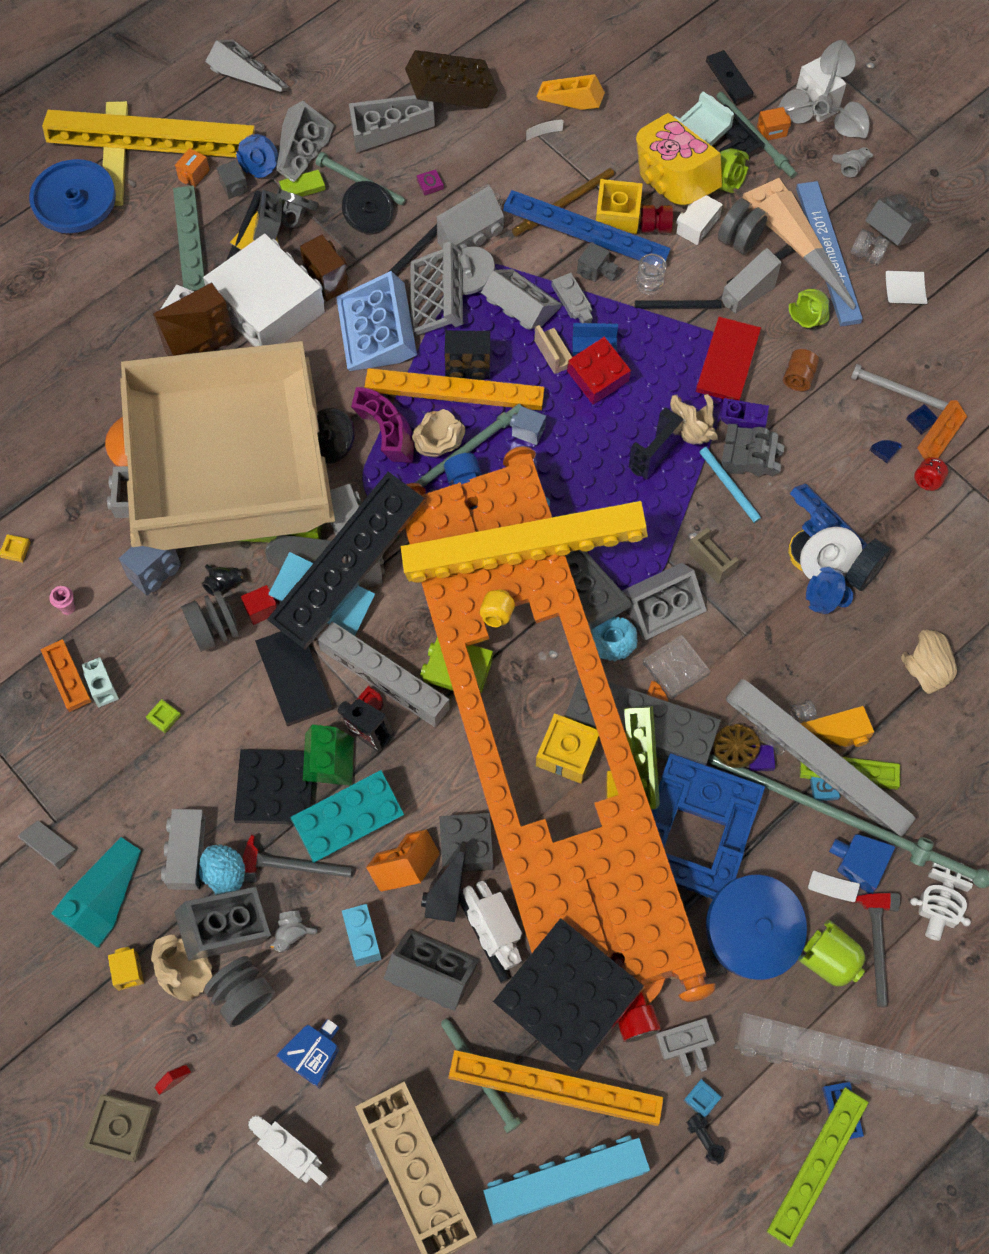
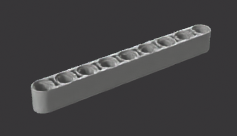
M741 679L728 694L726 701L884 830L902 837L916 818L913 814L752 684Z

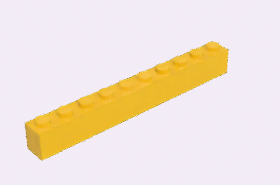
M47 110L42 125L46 143L185 153L191 148L202 155L237 157L239 143L247 136L255 134L253 125Z
M638 501L401 546L404 574L408 581L419 583L425 581L426 578H446L453 573L467 574L480 568L494 569L501 564L515 565L528 559L542 560L549 555L564 556L576 550L590 551L594 547L603 545L612 547L624 541L638 542L648 537L642 502Z

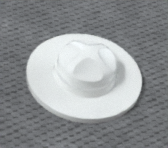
M830 527L823 529L813 535L804 545L800 556L801 568L809 579L813 575L818 576L822 572L819 570L822 567H831L841 571L845 578L848 570L862 552V545L856 534L847 528Z

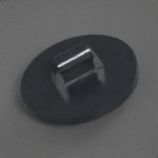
M371 181L356 182L343 195L341 205L343 216L347 223L358 232L375 234L384 230L391 222L393 203L387 191L380 185Z
M336 408L322 409L318 411L317 415L319 427L317 435L320 454L322 457H325L326 464H333L343 459L350 451L354 442L355 429L351 418L343 411Z

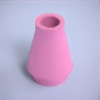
M65 586L55 587L50 594L51 604L65 615L72 614L75 610L72 590Z

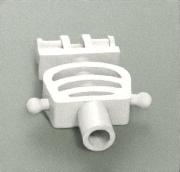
M933 862L932 867H938L944 871L932 868L928 877L943 882V885L927 887L921 894L920 900L912 898L910 902L913 906L919 905V915L930 919L925 936L939 941L945 925L954 928L959 922H962L964 926L971 924L970 919L963 917L967 908V902L960 893L954 890V887L968 892L972 888L973 883L970 882L973 879L957 872L952 876L950 875V869ZM961 877H964V878L968 879V881H965V880L960 879V878H961ZM929 893H939L940 895L929 896Z

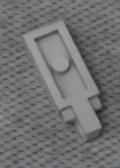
M572 273L552 280L551 285L570 318H578L581 323H591L593 319L591 305Z

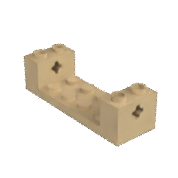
M405 1081L355 1106L421 1254H452L476 1241L477 1236Z

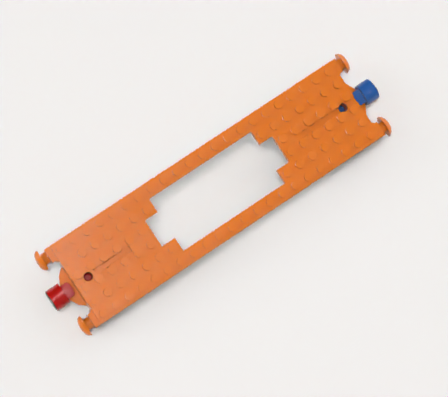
M526 446L516 447L505 454L503 459L505 468L484 475L481 473L474 454H458L449 458L444 463V471L449 483L448 487L425 494L426 489L419 483L406 484L426 500L405 527L409 543H421L552 518L533 462L536 456L535 451ZM549 555L542 560L528 559L515 565L501 564L494 569L480 568L467 574L453 573L446 578H426L425 581L421 582L531 952L533 953L559 919H563L645 987L617 1022L623 1042H634L659 1033L661 1028L654 1006L649 1004L661 993L667 978L675 977L680 980L681 985L684 984L686 991L678 996L682 1001L686 1002L700 1001L709 997L715 991L716 984H706L705 982L706 972L565 555ZM500 589L507 591L514 599L515 607L529 602L536 624L560 616L618 792L617 796L594 803L602 825L600 828L553 842L546 819L524 826L520 824L467 650V646L490 639L485 622L479 613L484 597L489 591Z

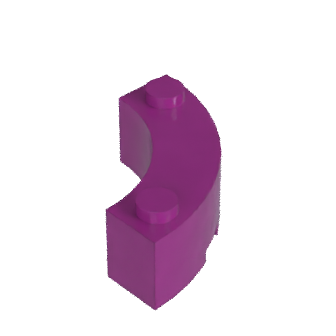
M356 387L351 408L362 419L372 420L380 425L382 435L381 451L392 462L412 463L414 440L412 439L411 428L405 417L380 393L368 388Z

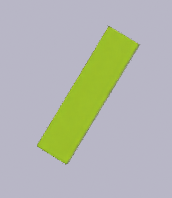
M842 757L879 788L899 789L900 764ZM800 762L799 778H820Z

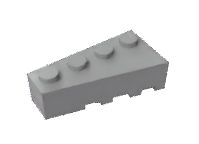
M415 95L349 104L356 153L435 126L433 102L417 100Z

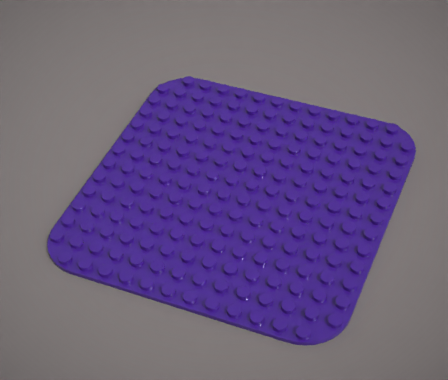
M495 264V270L513 269ZM513 269L562 304L551 285V280ZM482 290L473 294L462 295L463 325L455 327L452 324H448L426 332L408 373L445 376V330L490 331V379L484 378L481 380L544 387L542 411L533 410L546 415V428L538 444L535 445L512 436V426L510 425L499 429L469 452L476 456L482 475L505 468L503 465L505 454L516 447L526 446L533 449L536 453L533 462L543 492L550 500L549 509L552 518L641 501L648 537L638 542H619L612 547L598 546L586 552L621 591L663 572L705 461L699 452L705 447L709 449L712 440L710 439L709 442H704L700 445L690 444L684 441L680 435L677 446L647 480L642 476L635 475L628 467L631 448L634 442H637L644 448H647L656 438L660 412L665 407L671 411L670 402L673 395H678L683 403L694 406L696 412H699L706 406L705 394L696 392V388L714 332L582 290L592 308L591 315L593 319L591 323L618 324L617 353L631 370L629 382L593 405L567 372V369L556 374L553 373L534 341L535 328L529 330L521 326L517 318L506 315L503 312L504 309L499 305L496 306L486 300L487 297L481 293ZM562 304L560 309L541 328L544 332L555 328L572 356L573 323L581 322L578 318H570ZM443 310L435 318L436 321L444 318ZM397 395L393 405L407 420L412 435L415 428L421 424L427 412L430 413L442 409L448 410L456 420H460L461 424L465 426V435L458 448L446 452L439 457H427L420 454L414 444L412 463L392 462L381 451L382 435L380 430L363 468L362 480L366 496L371 493L387 472H390L405 484L415 483L494 423L496 417L503 412L507 413L512 407ZM710 396L713 400V417L715 420L712 428L716 431L721 418L724 399ZM445 471L424 486L426 489L425 494L449 486Z

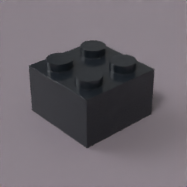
M445 330V376L474 378L476 380L490 379V331Z

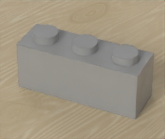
M172 809L171 817L167 818L166 829L170 833L169 841H165L164 856L167 857L166 866L162 867L161 880L164 881L168 889L199 890V862L203 853L206 816L203 810Z

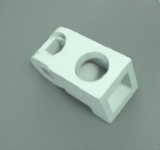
M100 657L82 664L84 676L98 708L119 699Z

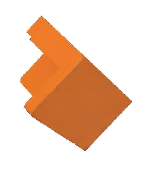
M425 829L406 834L395 849L376 853L366 868L379 891L392 890L421 883L440 853L429 832Z

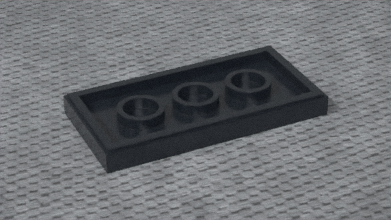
M281 631L255 640L287 727L333 710L309 646L304 650Z

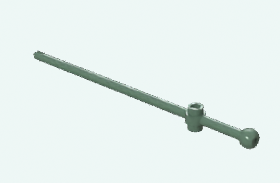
M714 754L708 757L710 764L765 786V788L911 852L910 861L918 866H924L926 861L930 860L973 879V883L978 888L984 889L989 886V871L987 869L975 870L932 850L934 842L925 837H920L918 842H911L744 767L733 768L726 766Z

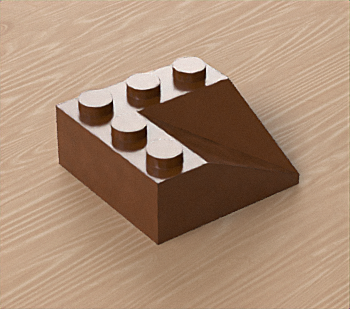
M212 282L153 313L164 350L168 356L211 352L221 346L228 345L235 339L226 301Z

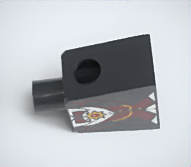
M356 699L353 704L343 701L338 707L337 712L343 716L348 730L376 752L380 753L395 736L387 716L361 699Z

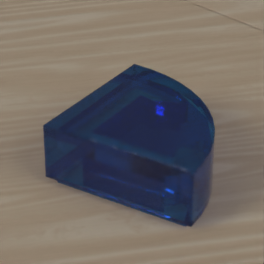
M883 440L873 444L869 451L888 464L900 451L902 445L895 441Z

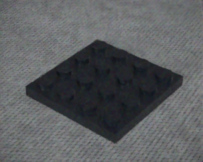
M560 918L493 1002L577 1073L645 987Z

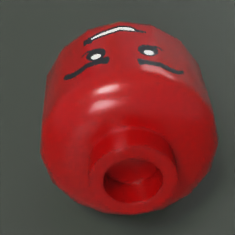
M928 457L916 469L914 474L915 482L924 490H938L948 477V467L941 459Z

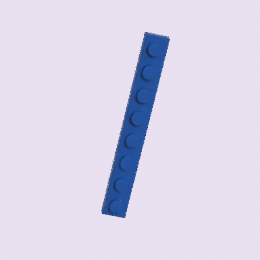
M511 190L504 204L503 211L587 242H592L598 246L663 269L671 249Z

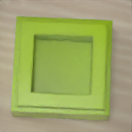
M161 699L149 712L146 719L163 733H166L181 717V714Z

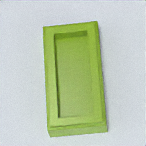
M319 170L301 174L294 182L288 178L279 181L281 190L301 197L326 190Z

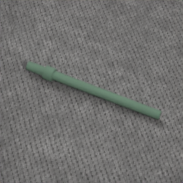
M719 92L716 98L723 105L727 104L765 143L764 150L772 157L774 164L779 169H783L791 179L794 178L797 172L788 163L789 160L784 154H780L723 92Z
M517 404L507 413L503 412L496 417L494 423L415 483H419L423 487L444 472V463L449 458L458 454L469 453L499 429L506 428L510 425L513 414H518L521 405Z

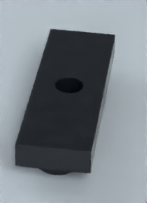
M725 50L706 57V63L734 104L753 98L754 92Z

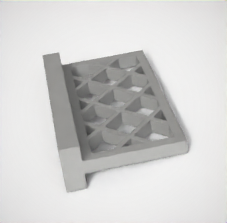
M451 241L443 243L442 250L411 261V323L414 337L448 324H452L455 327L463 325L462 265L460 262L462 252ZM443 258L439 267L434 266L438 259ZM426 264L423 271L418 274V267ZM432 268L436 271L429 280L425 277ZM443 274V280L439 285H436V280ZM422 281L427 282L423 289L418 292V287ZM432 286L436 289L429 298L425 295ZM443 292L444 297L439 303H436L435 300ZM422 299L427 300L421 310H418V305ZM431 305H435L436 308L433 310L430 316L426 315L425 313L428 311ZM443 310L444 318L436 321L435 318ZM423 317L427 318L425 323L418 327L420 320Z

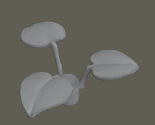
M845 40L835 41L823 52L820 59L821 70L826 74L832 75L824 95H820L815 103L813 101L809 102L808 93L801 89L790 90L784 95L778 108L784 107L786 114L791 118V123L807 122L812 118L813 111L818 116H825L828 112L840 111L834 119L835 128L840 134L847 137H867L870 123L864 106L852 101L847 103L844 109L842 107L832 108L833 101L828 95L835 75L845 77L855 67L856 58Z

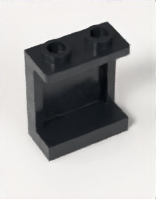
M666 407L660 412L656 438L647 448L634 442L631 448L628 467L635 475L642 476L646 480L677 446L680 440L684 419Z

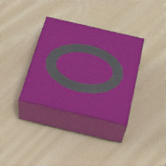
M436 169L416 175L417 182L424 196L444 189Z

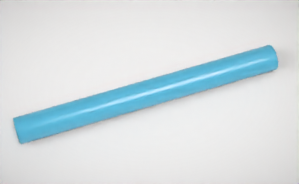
M707 447L703 448L699 453L750 519L754 523L759 521L761 516L709 449Z

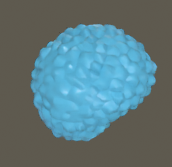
M614 616L597 627L590 629L599 657L602 659H608V661L621 660L629 656L637 648V629L626 618L622 617L620 619Z
M220 844L208 846L204 850L199 862V879L205 882L206 885L208 884V887L212 888L215 895L240 890L245 877V864L240 854L231 847Z

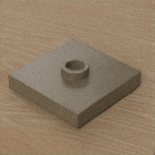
M101 1094L83 1148L136 1163L154 1108Z

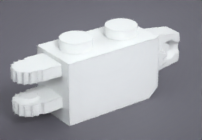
M480 881L476 884L477 893L481 899L479 900L473 887H464L463 895L469 906L467 911L470 924L475 927L483 949L487 951L489 957L496 955L505 970L517 966L522 960L516 943L519 941L522 932L502 893L499 892L492 895L487 884L484 881Z
M252 1116V1119L248 1121V1126L260 1138L257 1144L299 1180L307 1183L312 1178L323 1187L329 1178L318 1169L322 1164L319 1158L277 1122H274L271 1126L267 1121L262 1120V1117Z

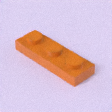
M951 400L917 447L924 459L928 457L939 458L967 418L958 400Z
M59 640L40 649L67 710L71 712L91 703L92 701L64 640Z

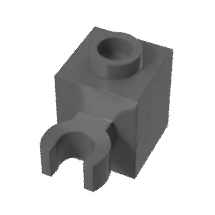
M591 242L578 259L577 273L583 278L594 282L597 281L601 274L609 280H614L617 275L615 271L618 266L612 262L608 263L610 251Z

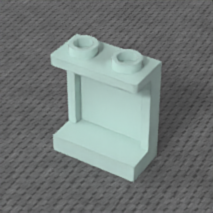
M702 92L697 104L680 119L676 116L674 118L712 146L732 127L734 113L728 107H724L716 101L714 97Z

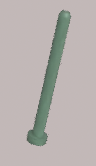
M320 152L317 156L316 165L321 168L326 166L355 182L371 181L329 159L328 154ZM383 187L393 202L404 205L406 201L404 197Z
M447 1018L441 1022V1027L457 1051L472 1054L452 1022ZM482 1087L506 1125L503 1128L508 1134L518 1128L523 1122L519 1117L514 1118L497 1090Z

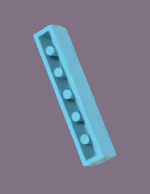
M631 1135L616 1140V1146L607 1148L606 1144L590 1149L591 1154L581 1157L580 1153L565 1157L566 1163L555 1166L554 1161L539 1166V1172L529 1174V1171L526 1170L514 1174V1180L504 1183L503 1179L488 1183V1189L483 1190L493 1226L648 1173L650 1168L640 1139L632 1140Z

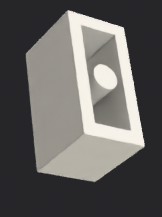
M707 195L689 204L685 213L682 212L677 218L676 224L678 227L676 234L699 245L720 218L723 204Z

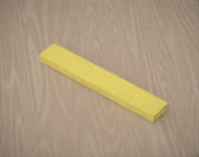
M127 101L106 102V114L128 116ZM104 147L103 168L109 173L115 186L116 200L114 206L123 205L126 149Z

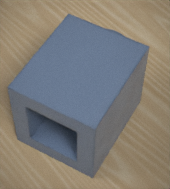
M521 406L518 414L514 413L510 421L512 436L537 445L546 428V415Z

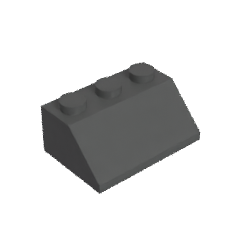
M409 929L391 955L384 980L391 982L397 987L407 989L419 997L434 1001L444 1008L455 1011L464 996L479 960Z

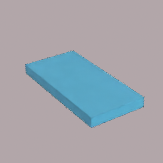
M289 552L268 595L282 601L313 563ZM357 586L327 624L330 625L333 621L355 636L375 593Z

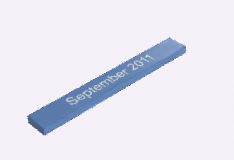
M818 181L797 184L796 190L804 215L855 303L853 310L826 282L840 327L860 324L863 318Z

